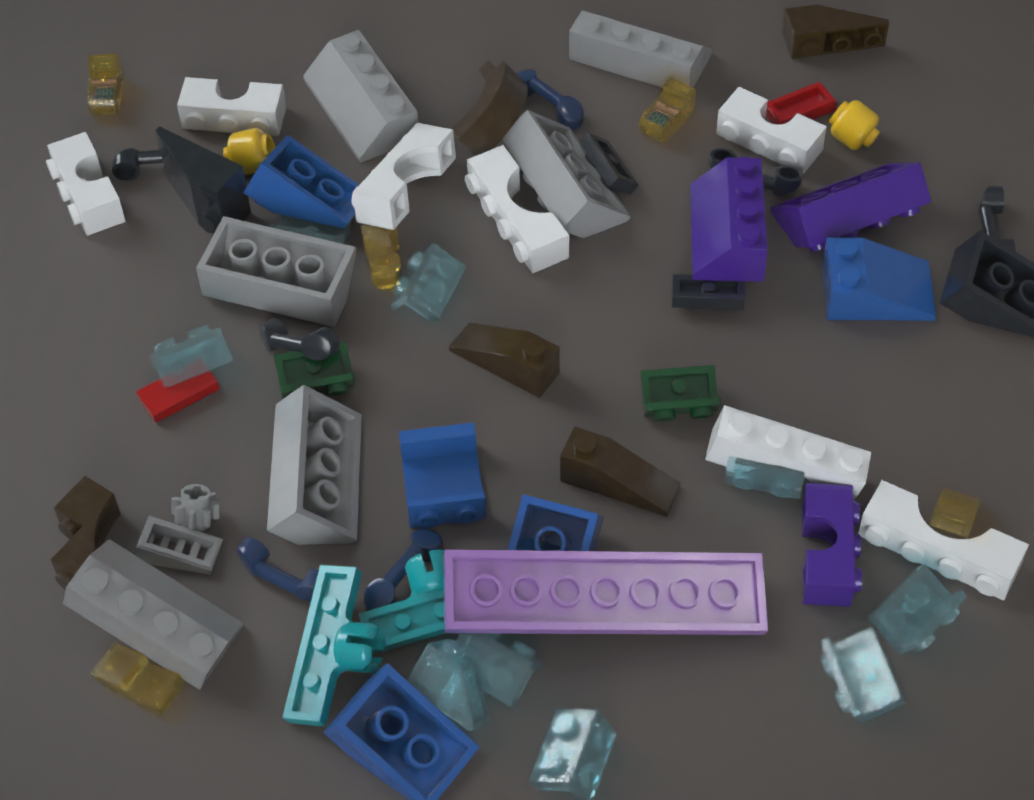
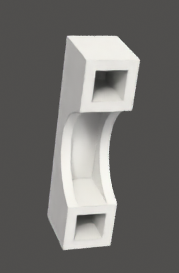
M416 123L353 191L352 205L355 208L356 222L394 230L410 212L406 184L422 177L441 176L456 159L453 129Z
M504 145L467 159L468 174L465 175V183L471 194H477L483 211L488 217L492 216L496 221L501 237L504 240L508 239L513 245L514 254L520 263L525 262L533 274L569 258V234L553 212L537 213L527 211L517 206L511 200L520 190L519 166Z
M724 405L712 429L705 460L738 471L762 464L783 466L800 473L813 484L853 486V501H855L866 484L871 452Z
M881 480L862 515L858 533L875 546L888 548L901 554L911 562L926 565L939 571L946 578L957 579L976 588L984 595L994 596L1003 601L1022 565L1029 544L993 528L971 539H953L943 536L930 528L923 520L918 508V495Z

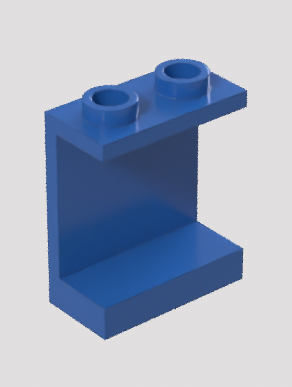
M474 422L399 431L410 528H433L439 524L456 522L467 524L476 520L486 519L485 493L482 490Z

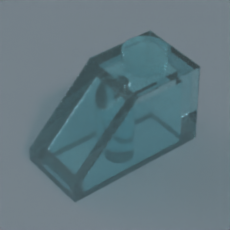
M445 639L427 643L407 681L441 712L468 731L485 727L490 717L477 662L466 655L467 650L464 646L454 640Z

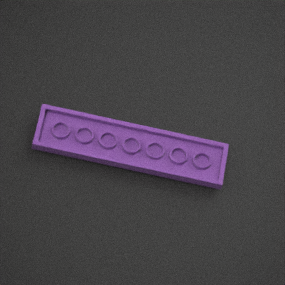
M445 550L443 554L445 633L765 635L768 632L762 553Z

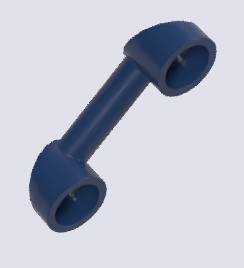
M533 69L517 72L527 84V97L537 93L557 107L558 123L570 127L571 130L582 126L584 112L582 105L577 99L571 96H562L538 79L536 71Z
M418 529L411 534L412 545L384 577L376 578L366 587L364 592L366 611L396 603L395 588L407 575L405 570L407 561L421 553L423 562H432L429 551L443 550V540L439 533L430 529Z
M245 537L237 547V552L243 565L252 576H258L295 594L302 600L311 602L319 572L318 569H310L305 578L301 580L265 563L270 556V552L261 542L251 537Z

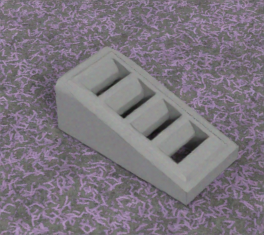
M148 516L136 546L135 556L150 565L211 575L223 539ZM155 539L162 540L160 546L153 544ZM170 542L177 543L174 551L167 549ZM185 544L193 545L189 555L182 553ZM200 547L208 548L204 560L197 558Z

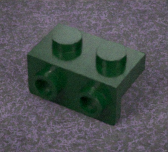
M346 341L339 342L340 347L336 354L321 361L311 360L298 351L274 355L282 399L303 385L319 393L326 392L327 396H338L349 392L348 387L355 386V379Z
M715 365L640 371L644 417L653 416V421H670L676 419L675 414L690 413V418L692 419L712 417L713 411H718L721 406V398L718 397Z

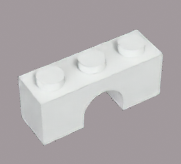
M185 77L177 108L182 129L235 133L259 128L265 134L279 136L286 111L283 84L250 82L245 95L238 99L228 100L221 98L218 79Z
M738 87L718 110L716 134L781 165L798 167L804 174L823 151L827 126L798 113L788 123L780 125L771 124L765 121L768 99Z
M86 132L47 145L51 159L46 160L48 170L53 180L60 179V182L56 184L63 202L69 200L71 202V205L67 207L74 225L81 223L86 236L126 222L120 199L109 177L101 178L103 175L97 153Z

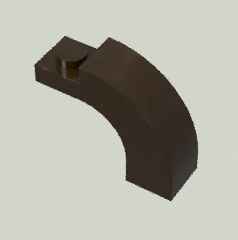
M488 60L479 68L485 79L484 90L470 111L452 127L457 139L475 156L492 150L503 139L517 120L527 98L528 88L526 82L504 61L496 68Z

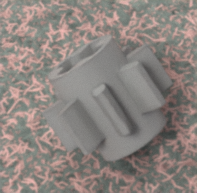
M191 484L181 489V498L172 497L171 514L175 515V524H181V526L187 527L190 530L202 532L210 527L211 519H219L220 502L216 501V493H210L208 487L200 484Z

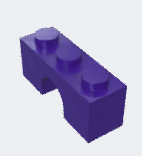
M805 484L802 500V537L820 538L831 547L825 550H806L803 565V604L851 607L854 592H861L862 568H855V558H860L861 535L854 534V524L858 525L860 519V502L853 501V486Z

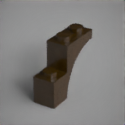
M84 476L54 507L59 520L58 528L70 539L51 559L57 574L55 580L64 590H66V586L89 555L104 544L110 528L121 515L114 493L87 476Z

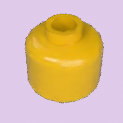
M854 100L850 103L844 101L829 120V123L832 125L831 135L850 150H857L862 145L869 148L880 134V131L876 129L879 124V116L859 100Z
M259 128L235 132L229 136L227 147L223 149V156L242 165L244 176L254 174L263 160L275 149V144L270 134H265L263 130Z

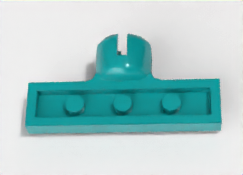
M445 550L429 551L434 568L433 571L427 572L421 553L407 561L405 570L411 588V596L409 598L359 613L361 623H373L383 631L385 651L445 633L443 558Z
M320 565L282 717L288 723L326 727L339 675L346 671L372 673L383 662V658L372 657V652H385V636L383 631L373 623L352 622L353 610L362 577V572L357 567Z

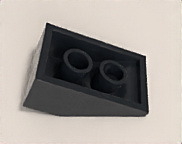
M159 126L155 132L166 177L199 226L208 233H215L223 216L244 221L251 213L249 198L243 193L246 189L242 165Z
M980 230L955 249L940 304L968 321L1034 338V263Z

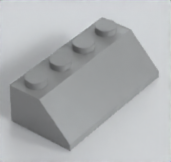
M583 10L569 30V60L687 96L690 95L713 50Z
M359 29L330 40L303 75L305 83L359 163L391 151L402 140L403 136L418 123L417 110Z
M526 110L503 137L502 140L508 148L510 155L524 173L522 175L523 179L537 192V200L540 205L549 212H553L568 234L586 238L623 224L631 218L616 194L603 185L600 180L602 175L598 169L586 160V152L570 127Z
M223 216L196 267L202 296L335 327L347 302L356 247Z
M306 385L301 386L275 405L267 531L297 545L353 543L357 541L362 414Z
M110 539L89 555L66 586L63 604L199 690L244 625L241 621Z

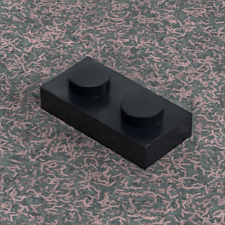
M589 132L581 138L579 143L586 152L585 158L593 167L598 169L602 175L600 180L603 185L613 192L619 190L631 195L639 184L609 141Z
M673 274L672 308L720 309L725 311L744 310V281L692 280V275Z

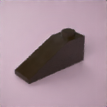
M469 323L449 346V351L538 398L544 394L560 374V347L530 331Z
M575 426L560 455L561 482L666 517L680 489V482L613 439Z

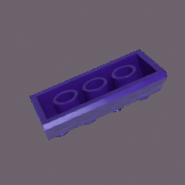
M749 157L726 158L690 184L692 280L764 282L767 235L761 158Z
M921 162L887 163L771 206L770 210L795 247L809 248L810 252L825 249L827 238H854L861 234L859 229L870 226V229L886 226L891 223L890 218L896 215H900V217L915 215L920 212V206L932 201Z

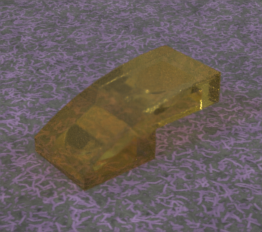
M944 487L937 501L929 526L968 538L982 499Z
M113 643L90 673L93 679L113 692L160 716L163 715L185 685L179 674L149 663L143 653L117 643Z

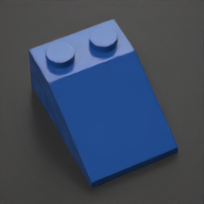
M287 135L263 160L243 193L252 198L256 204L265 207L272 213L345 229L355 217L352 194L359 184Z
M865 238L826 239L822 269L827 320L935 321L936 312L929 261Z
M522 494L508 550L595 551L604 517L598 513Z
M388 663L377 669L323 731L327 737L354 761L408 800H438L480 748Z

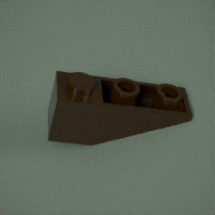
M817 4L785 8L782 34L791 59L885 47L889 20Z

